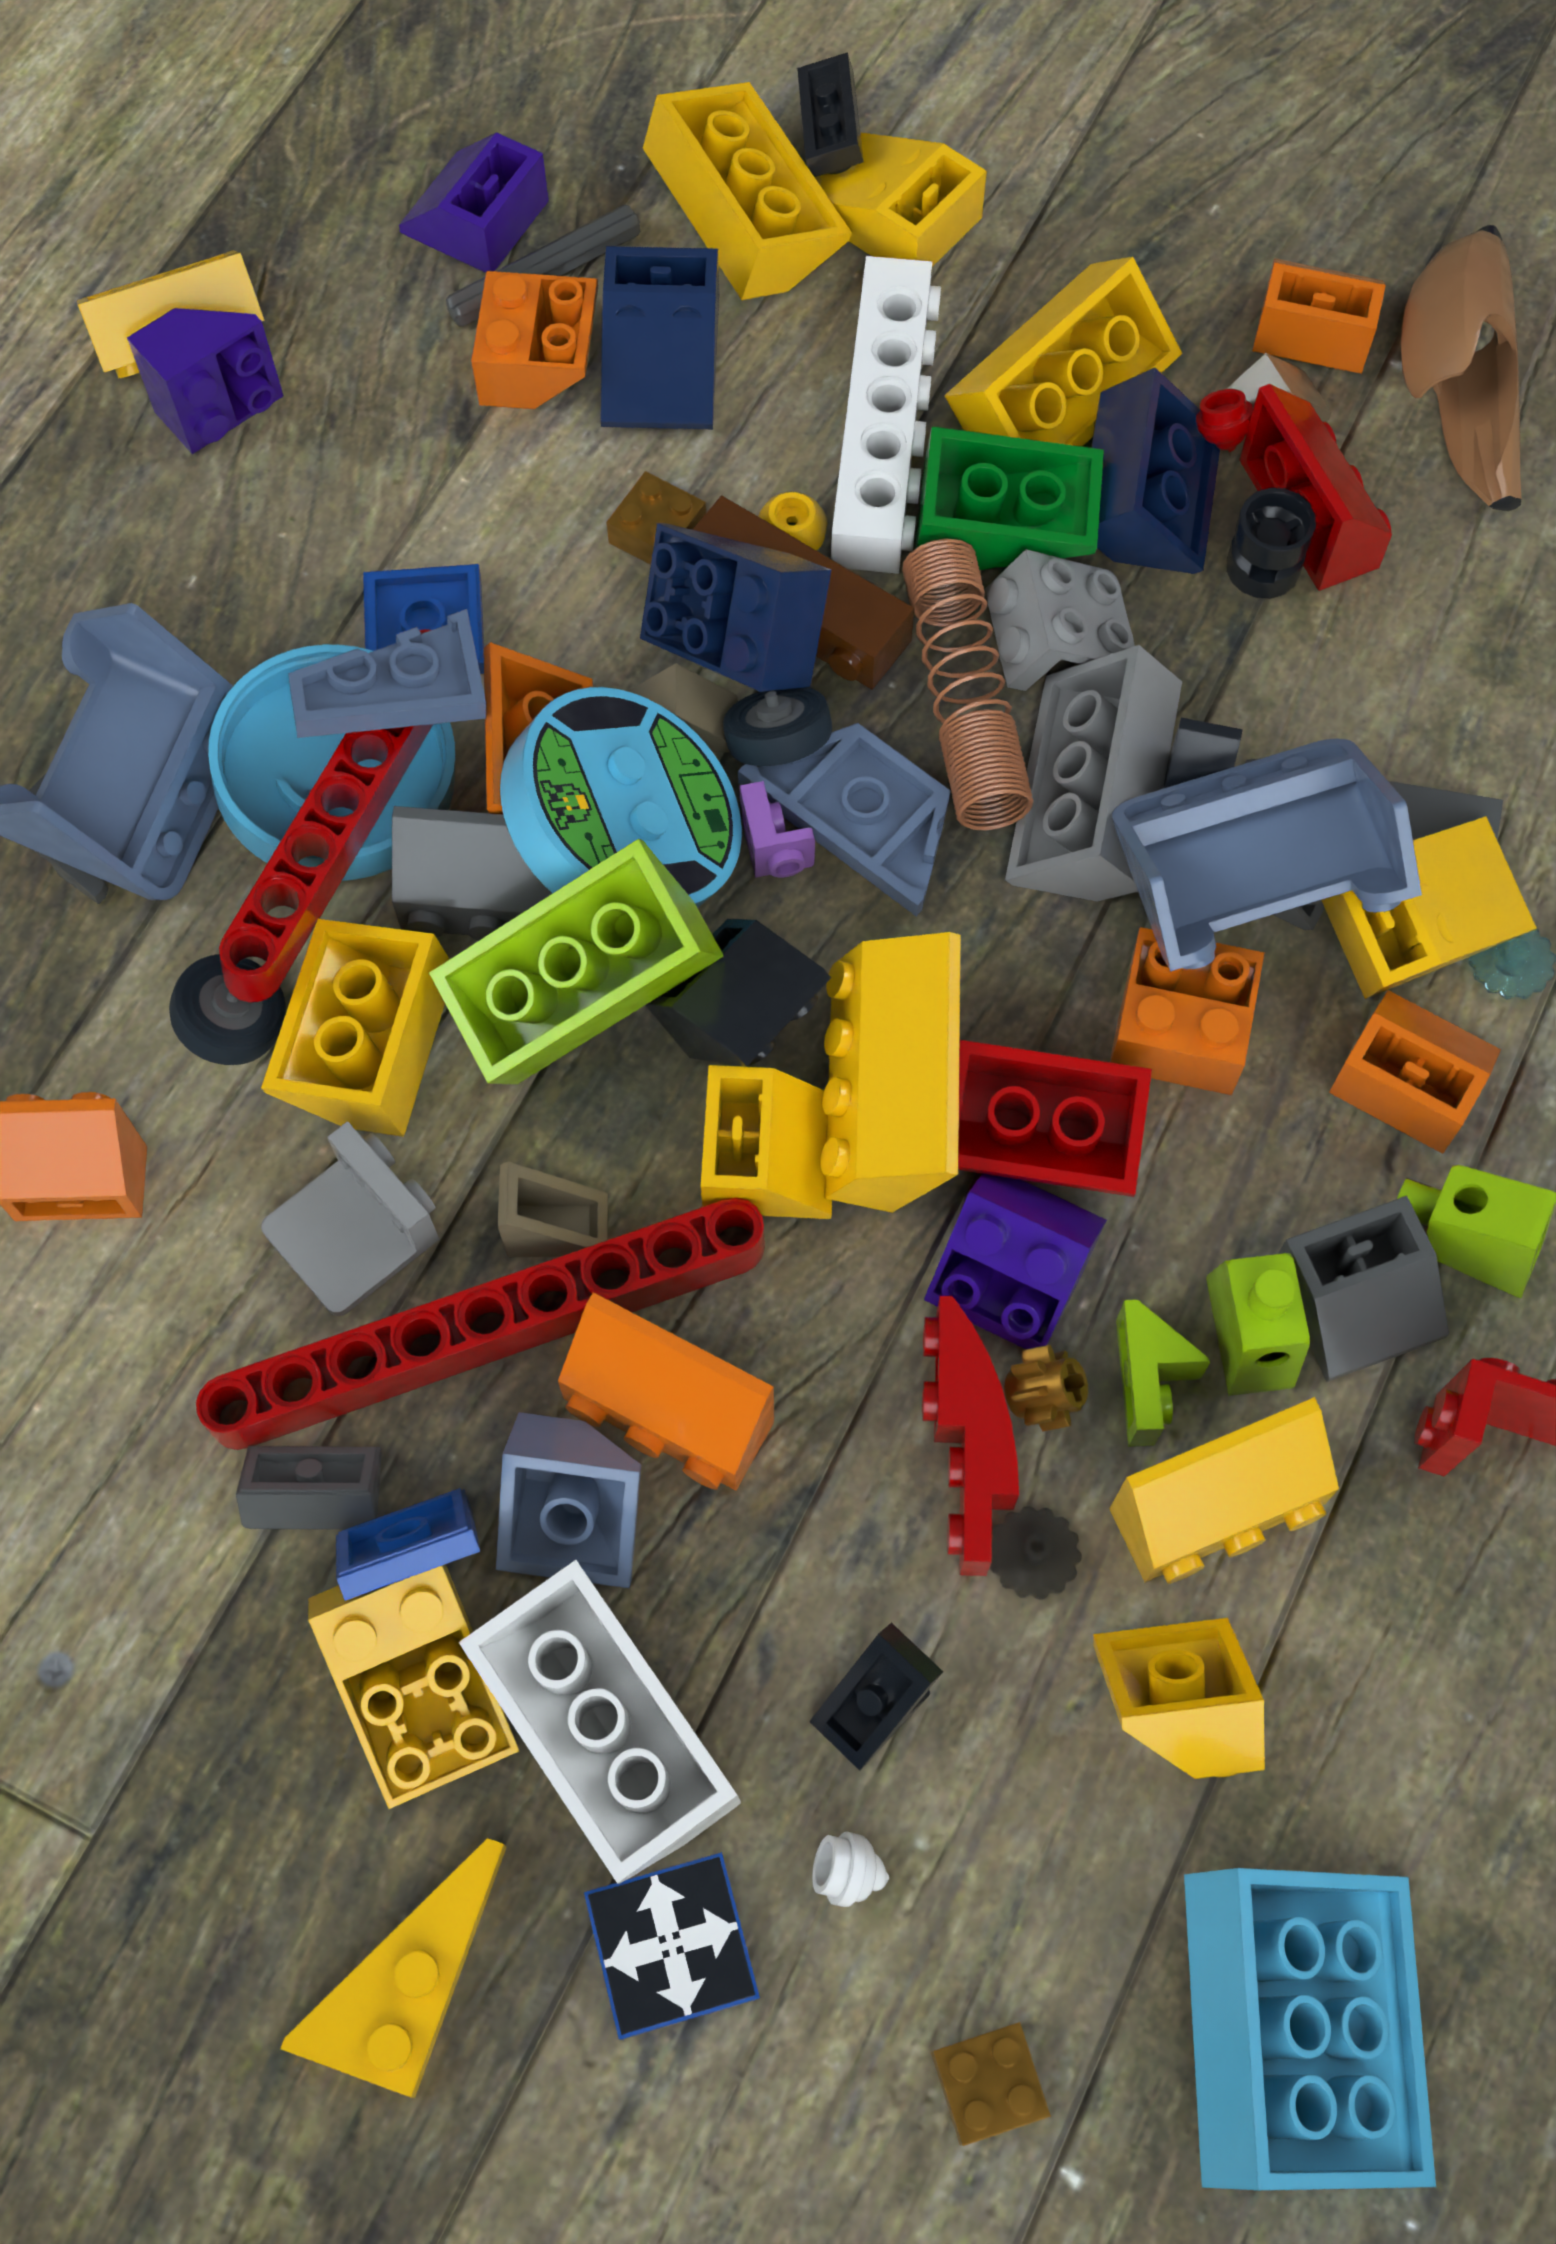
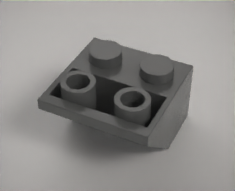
M1407 1196L1288 1238L1281 1247L1278 1254L1291 1253L1294 1258L1310 1335V1348L1326 1382L1445 1339L1449 1335L1437 1256Z

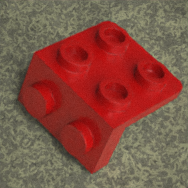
M1472 1358L1436 1394L1433 1408L1426 1406L1420 1416L1414 1438V1443L1423 1447L1418 1468L1444 1477L1482 1444L1486 1424L1556 1446V1379H1550L1545 1382L1520 1374V1368L1506 1360L1498 1358H1481L1476 1360Z

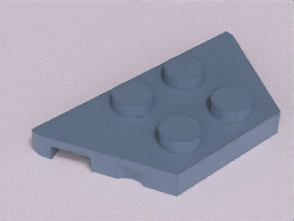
M859 723L832 732L829 740L823 747L800 760L782 765L760 766L758 768L754 765L745 764L738 770V783L740 785L764 781L769 804L779 802L785 819L799 829L812 828L817 843L917 917L922 911L950 802L951 791Z

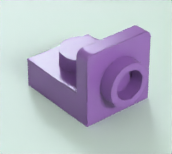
M764 781L740 785V816L755 878L767 875L778 878L790 877L798 874L804 868L812 867L815 858V838L812 828L785 832L780 803L769 804Z

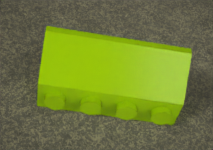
M637 839L435 968L429 974L487 1083L517 1085L724 957L694 901L646 843L641 839Z

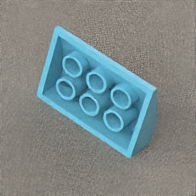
M1248 1868L1184 1874L1202 2188L1260 2191L1436 2187L1409 1877Z

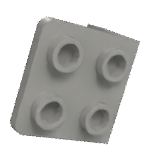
M1026 549L985 588L987 604L1008 688L1026 691L1060 660L1083 664L1135 646L1119 581L1115 574L1107 569Z
M348 1121L327 1137L338 1161L266 1216L261 1224L262 1232L326 1309L335 1316L347 1314L439 1240L429 1215L436 1207L427 1193L413 1178H410L403 1184L389 1168L396 1162L384 1144L372 1132L362 1138Z

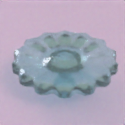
M1535 929L1470 956L1468 963L1475 970L1473 974L1474 979L1483 983L1488 993H1499L1506 1000L1512 999L1515 996L1527 999L1532 993L1542 992L1546 987V982L1553 978L1555 971L1552 966L1556 962V955L1550 951L1551 942L1547 938L1540 937L1539 930Z

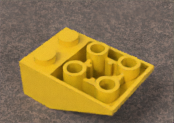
M860 132L864 162L851 166L848 170L839 174L827 173L815 177L851 230L852 234L849 242L873 257L931 261L933 267L982 219L987 171L944 143Z
M1486 816L1413 840L1422 892L1421 896L1401 901L1397 907L1385 912H1369L1364 910L1362 901L1353 891L1321 900L1365 999L1537 929Z
M446 1564L346 1601L343 1598L339 1585L308 1598V1621L388 1809L519 1752L505 1712L459 1644L461 1640L473 1633V1630Z

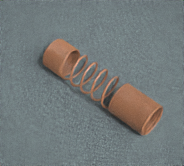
M949 538L933 540L920 545L910 552L903 562L902 572L910 606L914 608V616L919 619L916 624V635L920 642L925 645L922 650V662L931 671L928 675L927 687L937 697L934 701L933 713L938 721L943 723L939 730V741L941 742L947 777L949 779L948 782L950 784L953 804L955 805V814L959 823L970 829H999L1024 818L1032 809L1034 800L1030 783L1028 782L1025 762L1023 761L1024 757L1022 756L1023 753L1019 736L1017 735L1015 720L1009 715L1012 706L1004 700L997 698L989 699L1004 688L1006 680L1000 674L985 672L998 662L1000 654L996 649L982 645L992 636L994 628L990 623L977 619L986 610L988 602L984 599L985 591L976 552L970 544L962 540ZM980 604H982L981 609L976 614L966 619H962L971 614L972 612H974L980 606ZM923 622L944 627L928 641H926L922 634ZM980 624L988 629L987 635L973 644L961 647H941L932 644L941 634L956 627ZM929 648L942 652H952L941 659L934 667L927 659ZM985 650L994 655L993 660L988 665L978 670L965 673H948L938 670L946 661L963 653ZM935 674L959 678L950 683L940 693L937 692L933 685V676ZM994 677L1000 681L999 687L983 696L970 699H955L944 696L953 687L971 679ZM941 700L956 704H967L957 709L946 720L939 712V702ZM984 704H1001L1006 708L1005 713L1000 710L984 709L971 711L955 718L970 708Z

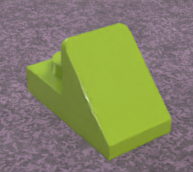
M1124 1300L1116 1319L1128 1447L1155 1446L1164 1430V1425L1171 1424L1173 1419V1402L1169 1384H1159V1381L1200 1379L1209 1366L1210 1361L1204 1353L1139 1300Z

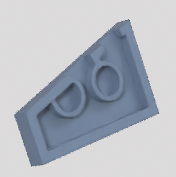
M467 609L448 615L447 625L421 634L417 627L396 634L395 644L368 653L357 648L288 673L297 738L486 719V700Z

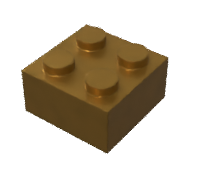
M645 471L606 522L609 544L651 565L657 523H666L692 530L706 514V502Z
M1020 2022L931 2051L960 2146H965L1051 2117Z

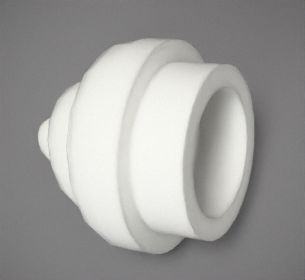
M844 1832L839 1837L827 1835L822 1840L815 1856L812 1880L815 1892L826 1895L831 1904L849 1907L854 1902L864 1901L872 1891L881 1890L888 1882L889 1875L886 1872L883 1861L875 1854L871 1843L864 1836Z

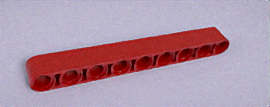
M740 1198L724 1199L219 1375L208 1381L200 1390L196 1400L197 1415L204 1427L224 1447L234 1450L246 1449L248 1446L262 1444L576 1333L586 1303L593 1292L633 1313L732 1278L753 1269L762 1259L765 1249L762 1214L748 1200ZM736 1226L746 1229L752 1235L748 1242L738 1246L726 1245L718 1238L724 1230ZM671 1248L684 1249L691 1255L685 1264L675 1268L665 1267L657 1261L662 1252ZM607 1270H622L629 1275L626 1283L617 1289L607 1290L595 1284L598 1277ZM547 1291H558L567 1296L564 1304L555 1311H539L534 1307V1303L541 1294ZM494 1312L504 1317L501 1326L492 1333L479 1334L471 1330L474 1321L484 1313ZM433 1334L441 1338L436 1350L427 1356L418 1357L409 1353L411 1344L422 1335ZM363 1356L375 1357L377 1359L374 1370L366 1377L361 1379L346 1377L348 1366L355 1359ZM300 1378L312 1380L311 1390L304 1398L294 1402L283 1401L285 1388L291 1382ZM233 1401H247L246 1413L239 1421L228 1425L219 1424L221 1411L226 1405Z

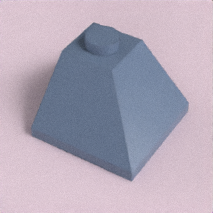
M519 1412L502 1455L496 1570L552 1577L574 1560H577L592 1583L630 1588L641 1464L586 1421Z

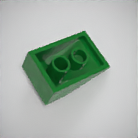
M932 426L922 470L915 549L933 540L946 538L962 540L970 544L975 550L979 570L1009 566L1026 549L1059 558L1095 554L1098 542L1104 450Z

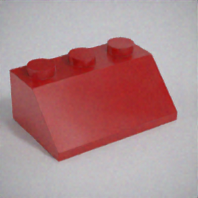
M1272 384L1259 387L1249 423V430L1246 434L1239 461L1257 491L1267 488H1285L1300 494L1310 503L1316 515V529L1306 553L1303 567L1317 590L1321 591L1379 569L1392 537L1391 525L1384 511L1375 507L1365 491L1358 469L1354 465H1349L1337 446L1333 429L1327 422L1321 421L1310 402Z
M959 1040L958 1170L1134 1197L1136 1194L1152 1069Z

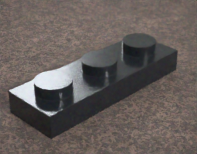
M848 52L797 68L805 160L813 176L817 177L827 173L839 174L848 170L851 166L863 163L854 71Z

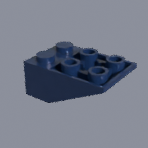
M606 246L602 306L601 427L713 430L720 297L718 249Z
M657 523L640 639L759 692L810 687L832 570L790 553L666 523Z

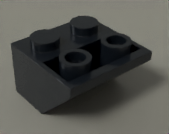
M727 919L712 934L724 957L646 1004V1007L689 1058L747 1067L761 1061L773 1050L776 1045L775 1037L790 1021L801 1018L815 1006L818 1001L817 993L831 977L823 967L759 921Z

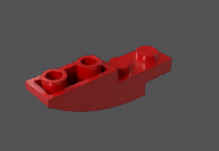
M939 1296L936 1317H924L923 1357H935V1381H923L922 1421H934V1442L961 1443V1447H949L948 1488H960V1514H948L947 1554L960 1555L959 1575L987 1576L992 1563V1510H1014L1019 1497L1018 1459L1012 1421L1002 1385L989 1353L972 1322L953 1296Z

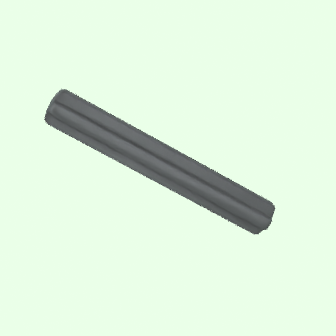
M622 205L502 267L496 272L562 276L604 254L606 246H619L637 237L641 232L640 221L629 205ZM485 277L450 294L446 298L447 310L459 327H464L478 320Z

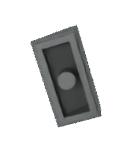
M248 1446L236 1491L241 1524L244 1528L348 1529L376 1519L379 1501L381 1447Z

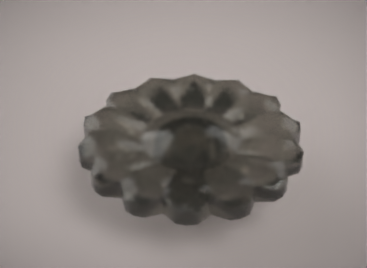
M1026 1506L1022 1508L1020 1513L1012 1511L1007 1513L1004 1517V1522L996 1524L993 1528L990 1570L1000 1576V1584L1003 1588L1014 1589L1016 1595L1020 1598H1027L1032 1595L1037 1600H1044L1049 1593H1062L1065 1590L1066 1583L1076 1578L1077 1570L1075 1566L1082 1559L1081 1552L1076 1548L1079 1537L1077 1533L1069 1530V1522L1064 1517H1055L1049 1508H1042L1037 1511L1032 1506Z

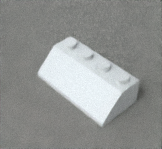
M574 1560L459 1642L617 1884L624 1882L681 1848L741 1804L738 1795L577 1560Z

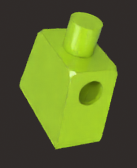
M1462 1165L1451 1167L1442 1190L1406 1178L1397 1199L1407 1196L1420 1223L1428 1227L1426 1235L1436 1253L1437 1262L1508 1294L1522 1298L1545 1241L1556 1205V1192Z
M1291 1253L1224 1261L1207 1275L1206 1281L1228 1396L1294 1388L1310 1346V1335L1294 1258ZM1273 1353V1361H1258L1260 1357Z

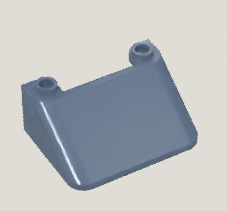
M128 603L74 613L63 636L62 661L65 668L71 674L81 677L89 686L36 796L17 784L0 785V836L146 899L154 901L171 899L181 891L218 810L208 757L209 737L215 715L221 702L233 685L136 604Z
M1326 739L1129 799L1117 806L1112 812L1117 836L1161 955L1170 971L1181 968L1197 969L1210 964L1215 959L1216 941L1214 932L1348 891H1353L1362 901L1363 909L1369 912L1389 911L1397 907L1401 901L1422 895L1406 801L1357 745L1350 740Z

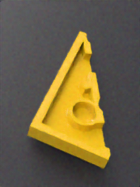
M487 1838L284 2038L280 2049L410 2098H415L507 1846Z

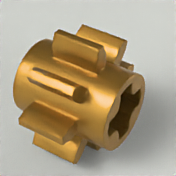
M1051 1345L1023 1350V1363L1011 1365V1371L1005 1379V1397L1010 1410L1018 1418H1024L1026 1426L1039 1424L1042 1432L1071 1426L1069 1413L1081 1411L1088 1397V1381L1083 1367L1076 1359L1068 1358L1066 1351L1054 1353Z

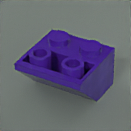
M497 132L457 151L399 224L400 233L485 273L486 271H495L549 201L543 153Z
M174 308L127 337L154 412L191 454H194L210 443L220 440L228 431L253 415L264 412L275 401L284 396L262 321L256 314Z
M982 1174L967 1195L924 1297V1301L938 1307L939 1296H953L972 1324L1026 1350L1046 1346L1070 1301L1107 1220L1023 1180Z

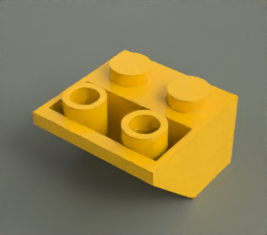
M709 1065L701 1172L702 1207L724 1199L740 1198L754 1204L762 1216L831 1219L832 1200L825 1199V1175L820 1167L821 1153L827 1139V1114L824 1113L822 1107L824 1090L774 1068Z

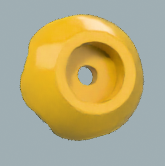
M800 492L780 493L772 497L759 512L758 517L817 551L822 546L828 521L824 510L812 497Z

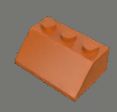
M491 642L484 647L487 810L489 814L503 815L500 780L503 763L511 745L547 704L567 692L593 687V679Z
M592 1293L586 1303L558 1379L563 1399L568 1401L565 1408L578 1419L586 1421L594 1427H600L603 1421H606L625 1431L626 1434L623 1439L630 1446L645 1455L658 1458L661 1452H664L685 1463L682 1471L703 1486L717 1490L720 1483L737 1491L774 1424V1386L600 1295Z

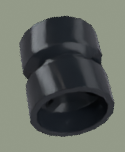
M1267 488L1255 492L1246 499L1240 511L1235 535L1227 556L1228 576L1241 592L1255 598L1271 599L1286 594L1295 586L1316 529V515L1310 503L1300 494L1285 488Z

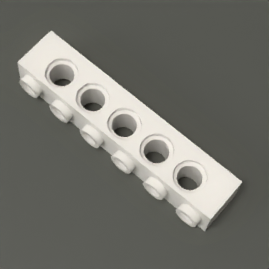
M866 256L831 540V560L847 569L899 574L901 552L913 551L916 516L906 515L907 503L918 504L921 469L911 468L912 456L923 457L926 422L916 421L917 410L928 411L931 376L921 375L922 365L933 366L936 331L926 330L927 320L938 321L941 286H931V261Z

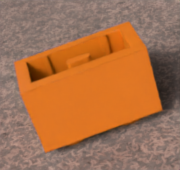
M1274 258L1252 351L1362 374L1377 329L1386 284L1383 280Z
M486 271L471 360L479 405L536 409L585 377L598 292L597 278Z
M1140 927L1120 1008L1110 1062L1152 1069L1151 1079L1232 1095L1245 1067L1265 952L1216 943L1215 959L1210 964L1197 969L1181 968L1170 971L1161 955L1153 930Z
M1387 990L1344 1063L1329 1093L1443 1154L1468 1117L1492 1073L1501 1049Z
M81 1092L74 1094L69 1100H45L31 1094H14L8 1096L6 1101H0V1205L14 1221L142 1218L147 1145L115 1098H110L107 1095L96 1092Z

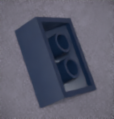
M1152 368L1100 393L1092 448L1104 450L1097 548L1113 562L1196 574L1204 571L1220 449L1215 444L1206 441L1198 431L1196 416L1200 409L1156 368Z

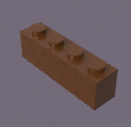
M721 495L692 529L790 553L831 569L816 657L828 663L832 670L840 677L849 681L856 680L873 690L912 641L914 608L726 497Z

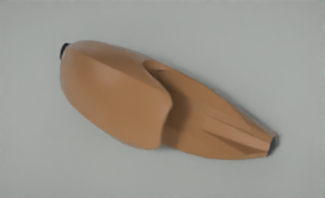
M1487 225L1444 246L1436 253L1414 282L1405 306L1402 322V374L1407 389L1413 397L1422 398L1431 387L1436 392L1443 435L1449 457L1462 480L1489 507L1496 510L1511 511L1521 505L1522 499L1520 478L1519 367L1511 267L1502 237L1495 225ZM1484 321L1494 328V335L1484 348L1475 351Z

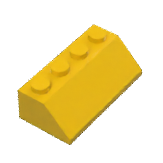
M750 82L659 94L656 96L643 150L707 248L718 249V265L741 300L790 291L850 240L851 230Z
M1134 257L1090 264L944 396L964 431L1082 447L1094 436L1100 393L1152 368H1156L1162 373L1183 353Z
M944 932L862 941L832 965L828 973L831 979L826 983L827 994L831 997V1017L824 1040L825 1052L829 1055V1078L822 1099L823 1111L827 1114V1139L820 1158L821 1171L825 1175V1199L893 1213L958 1175L961 935Z

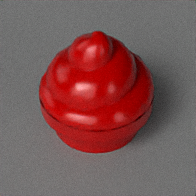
M1223 389L1210 393L1200 402V411L1196 416L1197 429L1209 443L1215 444L1221 450L1232 452L1248 433L1253 406L1250 402L1246 401L1245 394L1240 390Z

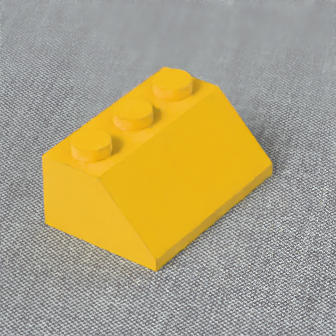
M234 250L77 300L79 310L103 372L115 369L118 379L140 373L127 337L174 308L256 314L261 321H265L242 255Z
M317 919L261 1086L262 1090L266 1094L340 1126L348 1121L355 1130L404 1137L445 1006V1002L429 972L449 960L436 936L432 933Z
M1315 1397L1126 1477L1109 1510L1144 1583L1161 1575L1164 1576L1167 1584L1175 1583L1202 1570L1205 1566L1201 1558L1224 1548L1229 1558L1234 1557L1265 1542L1266 1539L1262 1532L1285 1522L1289 1531H1294L1324 1517L1327 1513L1323 1505L1339 1490L1321 1408Z

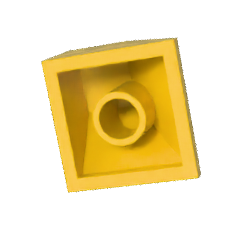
M1228 1617L1093 1634V1646L1122 1730L1194 1779L1214 1776L1229 1777L1238 1773L1265 1770L1264 1699Z

